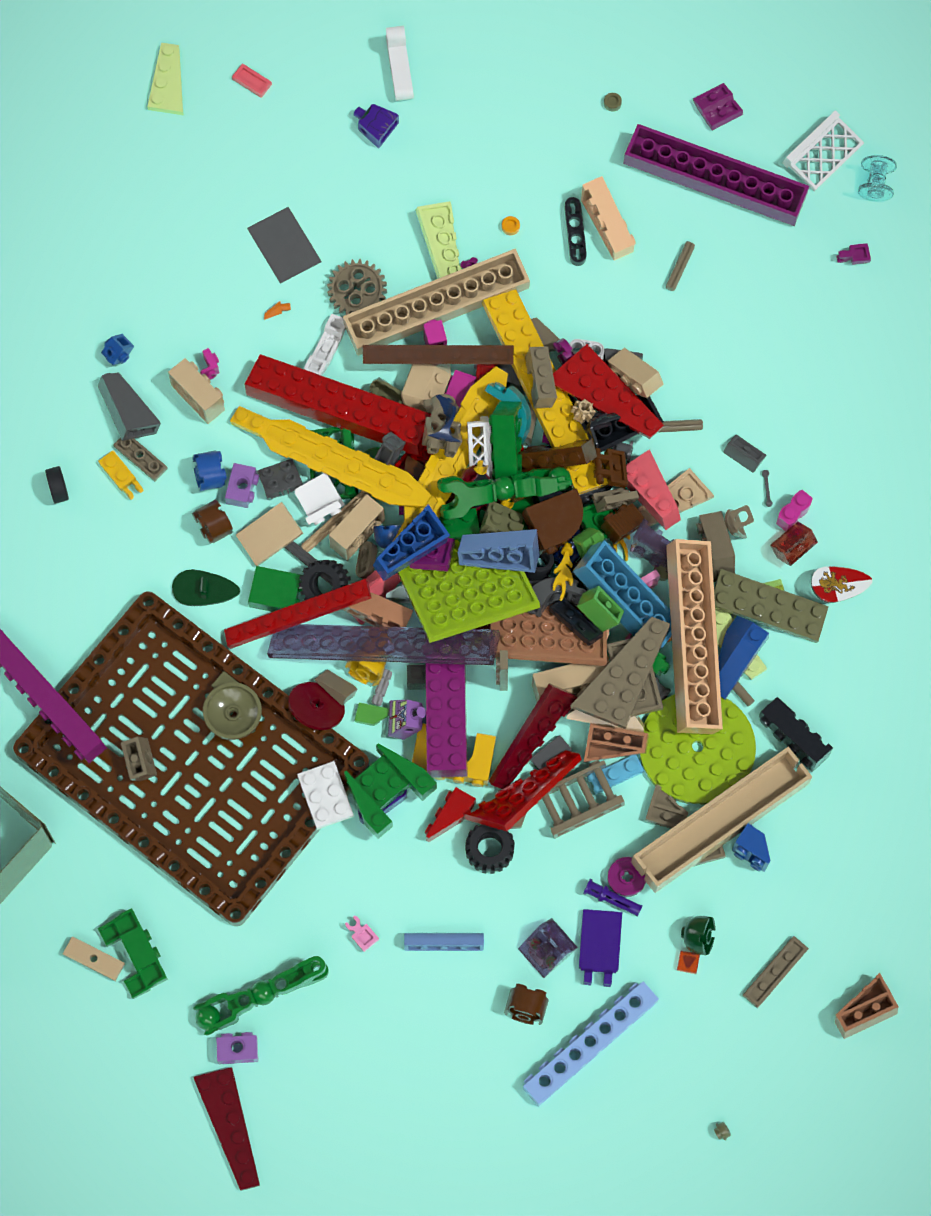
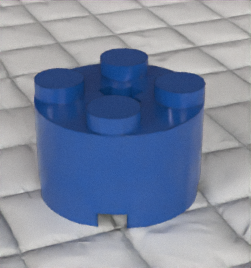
M214 450L192 455L193 462L197 464L194 468V474L200 492L225 486L227 478L225 468L221 469V451Z

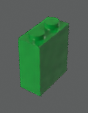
M256 566L248 599L249 607L274 612L299 603L300 599H298L299 592L302 591V587H299V583H302V580L299 579L301 574Z

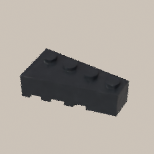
M776 697L760 711L759 720L764 727H769L774 732L773 736L779 742L782 741L792 750L800 760V764L802 763L807 770L809 769L813 772L829 758L833 747L829 743L824 745L821 740L822 737L817 732L811 733L808 724L803 719L797 720L795 712L779 697Z

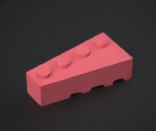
M649 449L626 465L628 485L626 487L630 492L637 490L639 502L667 530L679 522L681 518L677 504Z

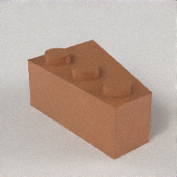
M370 592L371 599L342 609L391 636L405 631L413 613L412 609Z
M590 723L584 762L646 754L649 734Z
M880 973L836 1014L835 1024L843 1039L898 1014L899 1006Z

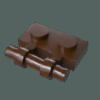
M595 448L597 457L592 460V463L595 465L593 474L594 478H596V483L601 485L604 483V478H607L608 485L625 488L628 485L625 452L607 449L604 454H601L600 448ZM602 463L606 464V469H602Z

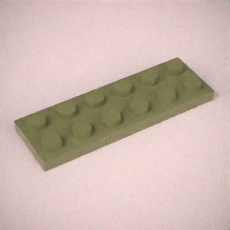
M723 569L719 570L714 587L715 608L814 643L819 642L829 606Z

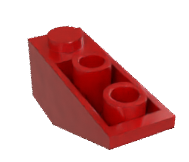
M455 787L453 792L450 790L445 797L446 804L443 808L439 807L434 816L436 817L433 824L430 823L425 830L426 841H433L466 820L464 813L473 809L476 804V798Z

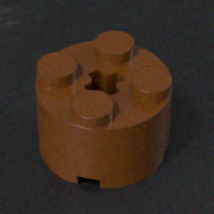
M216 499L192 513L196 523L199 522L202 527L199 530L203 538L207 539L209 544H214L234 533L225 511L218 509L221 505Z
M516 984L514 988L510 989L504 1014L507 1016L510 1013L513 1020L524 1024L533 1025L535 1021L539 1022L538 1025H541L549 999L546 997L547 992L541 989H535L534 991L527 989V986L523 984Z

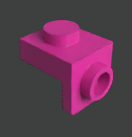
M207 348L202 350L208 367L201 370L200 374H205L211 380L220 373L217 365L219 360L215 352L211 353L210 349Z

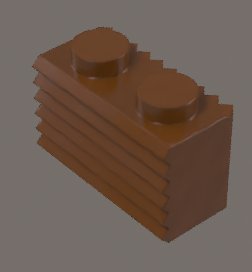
M633 503L628 506L624 504L617 510L616 514L610 513L603 519L605 522L601 525V529L615 545L640 529L647 520Z

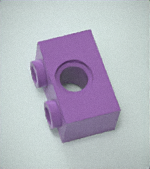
M233 463L225 495L226 504L249 508V504L254 501V485L257 486L259 481L256 467ZM242 483L248 485L244 489L238 488V486Z
M252 1032L241 1033V1036H233L231 1033L221 1034V1037H216L217 1062L219 1065L259 1062L258 1037L253 1035ZM236 1043L243 1045V1049L238 1053L232 1051V1047Z

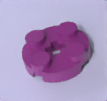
M564 338L552 343L556 352L560 354L557 358L562 365L574 355L571 351L573 348Z
M633 857L617 859L608 870L607 880L610 888L614 893L623 897L637 895L646 884L644 880L645 875L641 876L631 863ZM625 872H628L629 875L633 876V878H631L629 882H626L625 879H622V876H624Z

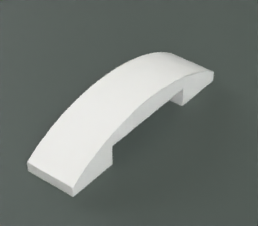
M331 313L324 327V333L313 355H310L304 370L321 376L325 373L346 330L343 317Z

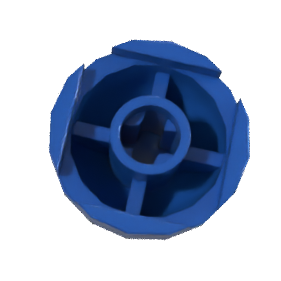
M402 525L373 526L374 539L377 545L386 549L392 543Z

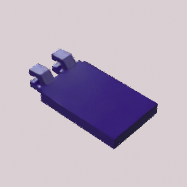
M583 909L579 969L584 971L583 985L591 986L593 972H603V987H611L612 975L619 971L623 912Z

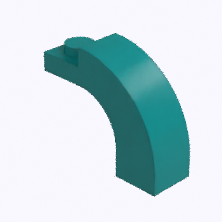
M498 382L488 384L485 391L500 401L522 402V409L518 412V418H522V426L518 437H522L523 444L531 427V411L527 400L514 386H510L505 390V386Z

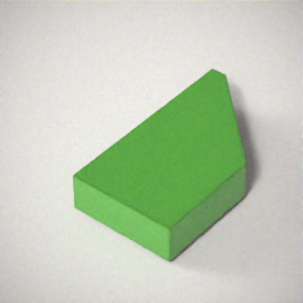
M359 702L355 722L375 726L389 716V709Z

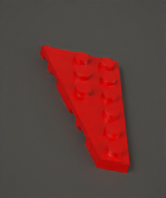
M588 344L553 373L555 386L562 392L574 396L579 401L586 399V401L593 403V409L602 414H618L621 417L618 422L625 424L631 430L648 439H651L664 427L663 423Z
M567 750L547 761L544 768L531 771V776L524 780L518 779L497 792L495 798L491 801H483L478 804L479 808L472 813L470 810L465 812V819L508 831L539 800L549 793L565 775L575 768L582 760L580 754Z

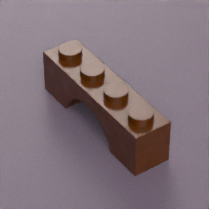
M593 439L578 440L554 448H545L544 445L531 446L518 453L522 455V472L531 471L532 469L583 465L597 457Z

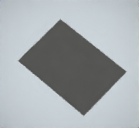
M289 207L247 227V230L280 284L322 262Z

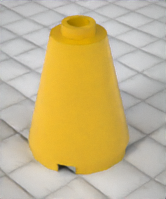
M383 631L376 632L347 661L345 668L348 667L350 669L348 672L350 676L365 685L368 682L373 683L372 686L379 685L392 644L389 634Z

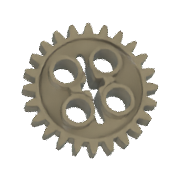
M352 259L350 265L344 261L345 267L338 265L339 271H332L335 277H329V281L332 282L327 284V287L331 289L327 291L328 296H332L329 300L330 303L335 302L333 305L334 309L340 307V314L346 311L347 315L386 299L383 295L387 293V289L383 288L387 286V282L383 281L385 275H380V268L375 270V264L369 266L368 260L362 264L361 259L358 260V263H355ZM357 273L363 274V277L361 279H355L354 275ZM344 284L349 286L345 291L339 289ZM368 287H374L375 291L372 293L366 292V289ZM354 298L361 300L358 304H353L351 301Z

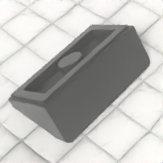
M737 434L728 442L723 451L724 454L752 473L757 470L767 456Z

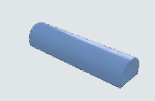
M404 933V950L484 951V933Z

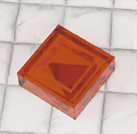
M681 950L677 971L696 975L700 955Z

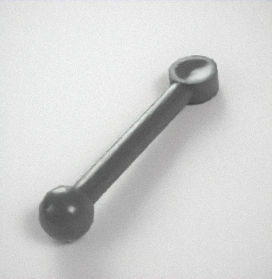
M763 470L762 477L765 480L767 498L765 505L771 507L773 502L770 500L768 482L770 473L768 470Z

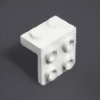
M325 473L295 489V494L308 516L305 518L308 525L314 523L315 526L325 521L324 516L331 514V516L341 512L340 507L345 505L329 475Z

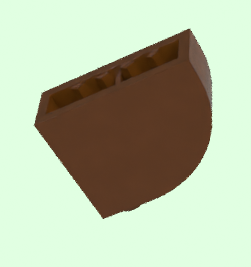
M577 488L527 507L522 512L528 529H537L540 555L555 553L558 551L557 548L567 543L579 529L583 518V504Z

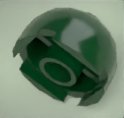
M695 916L687 922L686 926L682 927L681 938H684V944L690 952L704 956L710 954L715 937H712V930L716 931L714 918Z

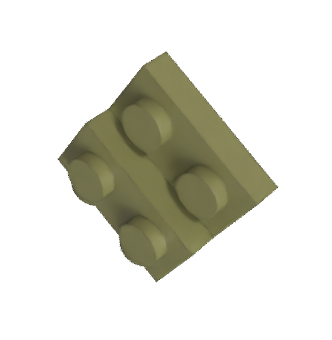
M497 502L488 503L480 533L522 531L524 518L521 513Z

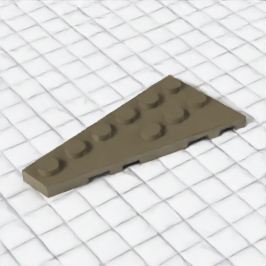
M651 617L572 703L571 708L626 729L668 632L670 623Z

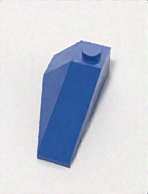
M736 616L727 629L718 657L720 694L725 700L769 638V632L754 622L740 616Z

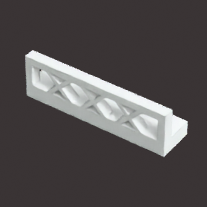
M481 416L480 421L467 422L469 467L482 460V467L488 465L486 474L493 480L492 444L490 443L491 426L489 425L488 416ZM480 426L481 434L477 438L472 434V427ZM477 443L481 444V453L478 456L473 452V448Z

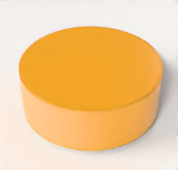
M508 216L503 219L502 231L506 235L512 236L519 232L520 222L516 217Z

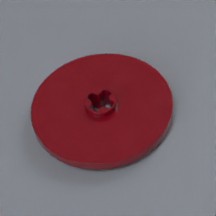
M304 682L295 686L288 698V706L295 719L312 729H332L340 724L345 714V706L337 702L317 682Z

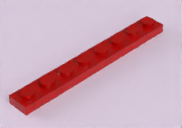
M363 579L224 629L227 646L232 649L369 600L372 597L368 581Z

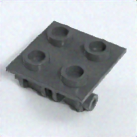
M293 459L257 470L267 499L271 498L272 500L279 497V492L283 496L284 490L289 494V489L293 492L296 488L303 485Z

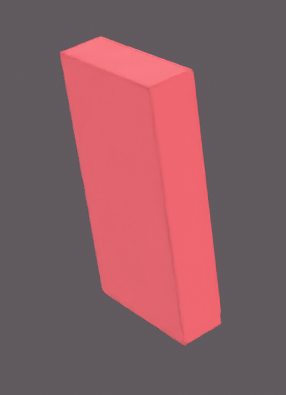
M243 63L232 76V80L261 98L272 86L270 80Z

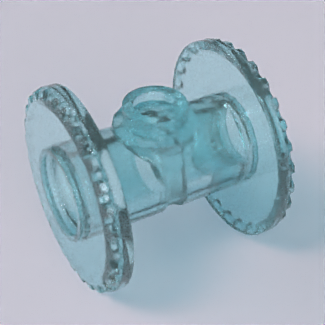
M883 155L864 157L861 161V167L869 172L867 183L858 187V194L869 201L881 202L890 200L894 196V190L885 184L886 175L897 169V162Z

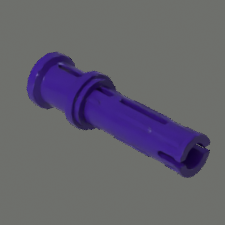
M591 878L583 892L584 895L589 894L597 898L599 902L606 901L637 917L643 906L610 891L606 885L602 886L593 882Z

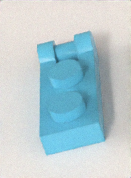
M637 755L630 756L602 769L611 788L644 773ZM595 773L588 775L587 779L589 782H592L595 794L603 792Z

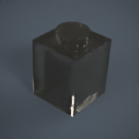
M426 664L407 665V690H426Z

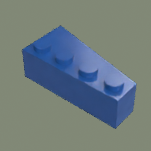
M429 504L376 558L373 567L383 581L439 548L450 537V534Z

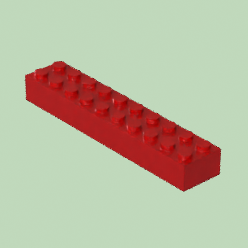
M259 355L244 384L247 396L340 429L350 430L351 433L379 443H383V437L392 432L406 442L402 451L419 456L424 446L422 445L425 419L430 417L431 414L265 355Z

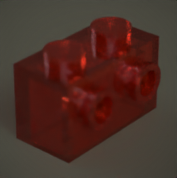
M797 521L770 546L777 559L792 566L814 547L818 541L812 529Z

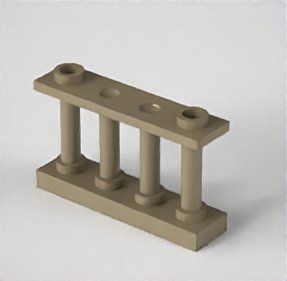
M596 760L590 763L588 768L559 781L542 798L554 822L553 827L550 828L554 839L625 806L622 795L617 796L613 794L602 769L606 768L604 760L601 762ZM591 773H595L607 797V802L600 805L596 803L584 779ZM578 782L589 805V810L584 813L578 811L567 789V786ZM560 790L571 813V819L565 822L560 819L549 796Z

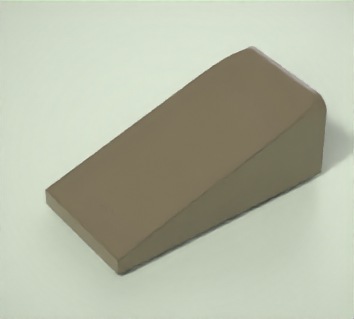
M328 669L315 678V681L341 705L352 699L358 690L353 684Z

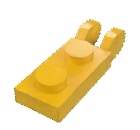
M114 450L98 461L117 487L130 500L134 496L127 488L129 485L133 484L140 493L144 491L136 477Z

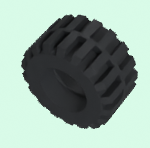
M318 560L308 564V568H304L302 571L304 575H300L299 578L302 580V583H299V587H302L300 593L306 596L304 600L323 594L318 588V578L324 572L332 579L333 587L331 591L349 585L348 581L351 580V577L346 575L349 573L348 570L343 569L344 565L341 563L337 564L335 560Z
M482 824L479 826L475 825L474 829L468 833L465 845L466 857L469 859L470 865H474V869L477 871L480 869L482 873L490 872V874H495V871L501 872L504 867L507 868L509 862L513 859L515 842L512 833ZM486 838H493L499 841L502 849L498 855L487 857L478 850L479 843Z

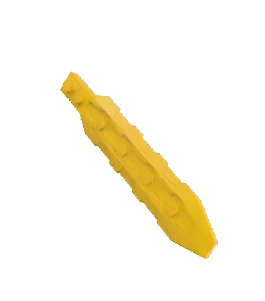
M497 366L469 388L460 404L461 407L454 421L461 423L462 443L453 458L446 457L444 455L445 450L439 449L438 453L430 456L425 465V470L418 480L431 494L432 497L427 505L429 504L438 519L441 516L440 509L442 505L446 504L451 493L441 492L437 487V481L449 476L461 477L463 470L469 464L467 422L480 421L481 416H488L489 418L500 400L485 391L488 384L498 382L504 385L506 390L508 373ZM480 426L472 427V434L477 438L481 434ZM450 427L451 433L454 434V429ZM477 443L473 448V452L475 454L481 446V444ZM404 506V522L394 540L424 508Z
M239 406L230 420L232 425L263 438L272 452L285 458H292L307 465L308 468L316 472H323L338 479L339 482L347 486H354L389 505L425 508L432 497L408 472L393 465H386L371 458L370 455L364 452L355 451L339 444L337 440L328 436L324 437L310 431L305 426L290 419L270 420Z

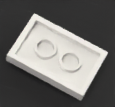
M334 761L297 774L317 830L354 817Z

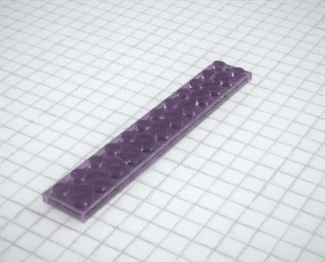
M299 624L272 634L267 655L268 658L493 665L500 632L499 630L472 629L429 643L423 628Z

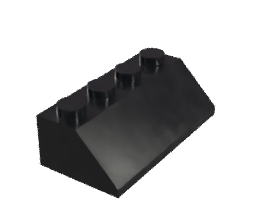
M635 394L663 423L664 421L651 397L645 398ZM597 412L594 414L592 418H595L597 415H602V413ZM587 421L581 424L584 431L588 424ZM621 422L594 431L599 444L597 448H600L601 452L639 435V433L631 430L630 427Z

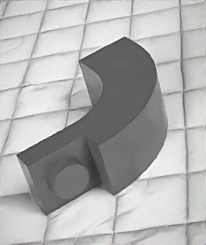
M556 577L540 581L532 587L540 602V608L528 611L529 613L541 617L547 606L559 601L562 594L561 585H558L555 591L552 590ZM573 579L572 586H570L568 581H565L566 591L564 598L572 605L577 606L582 593L587 590L579 588V581Z

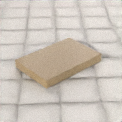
M281 502L237 533L236 536L255 565L259 566L304 533L284 503Z

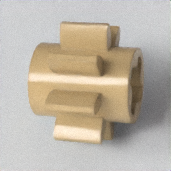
M586 399L581 402L577 400L571 409V413H574L573 419L580 422V424L585 421L589 422L596 412L592 410L593 403L586 401Z

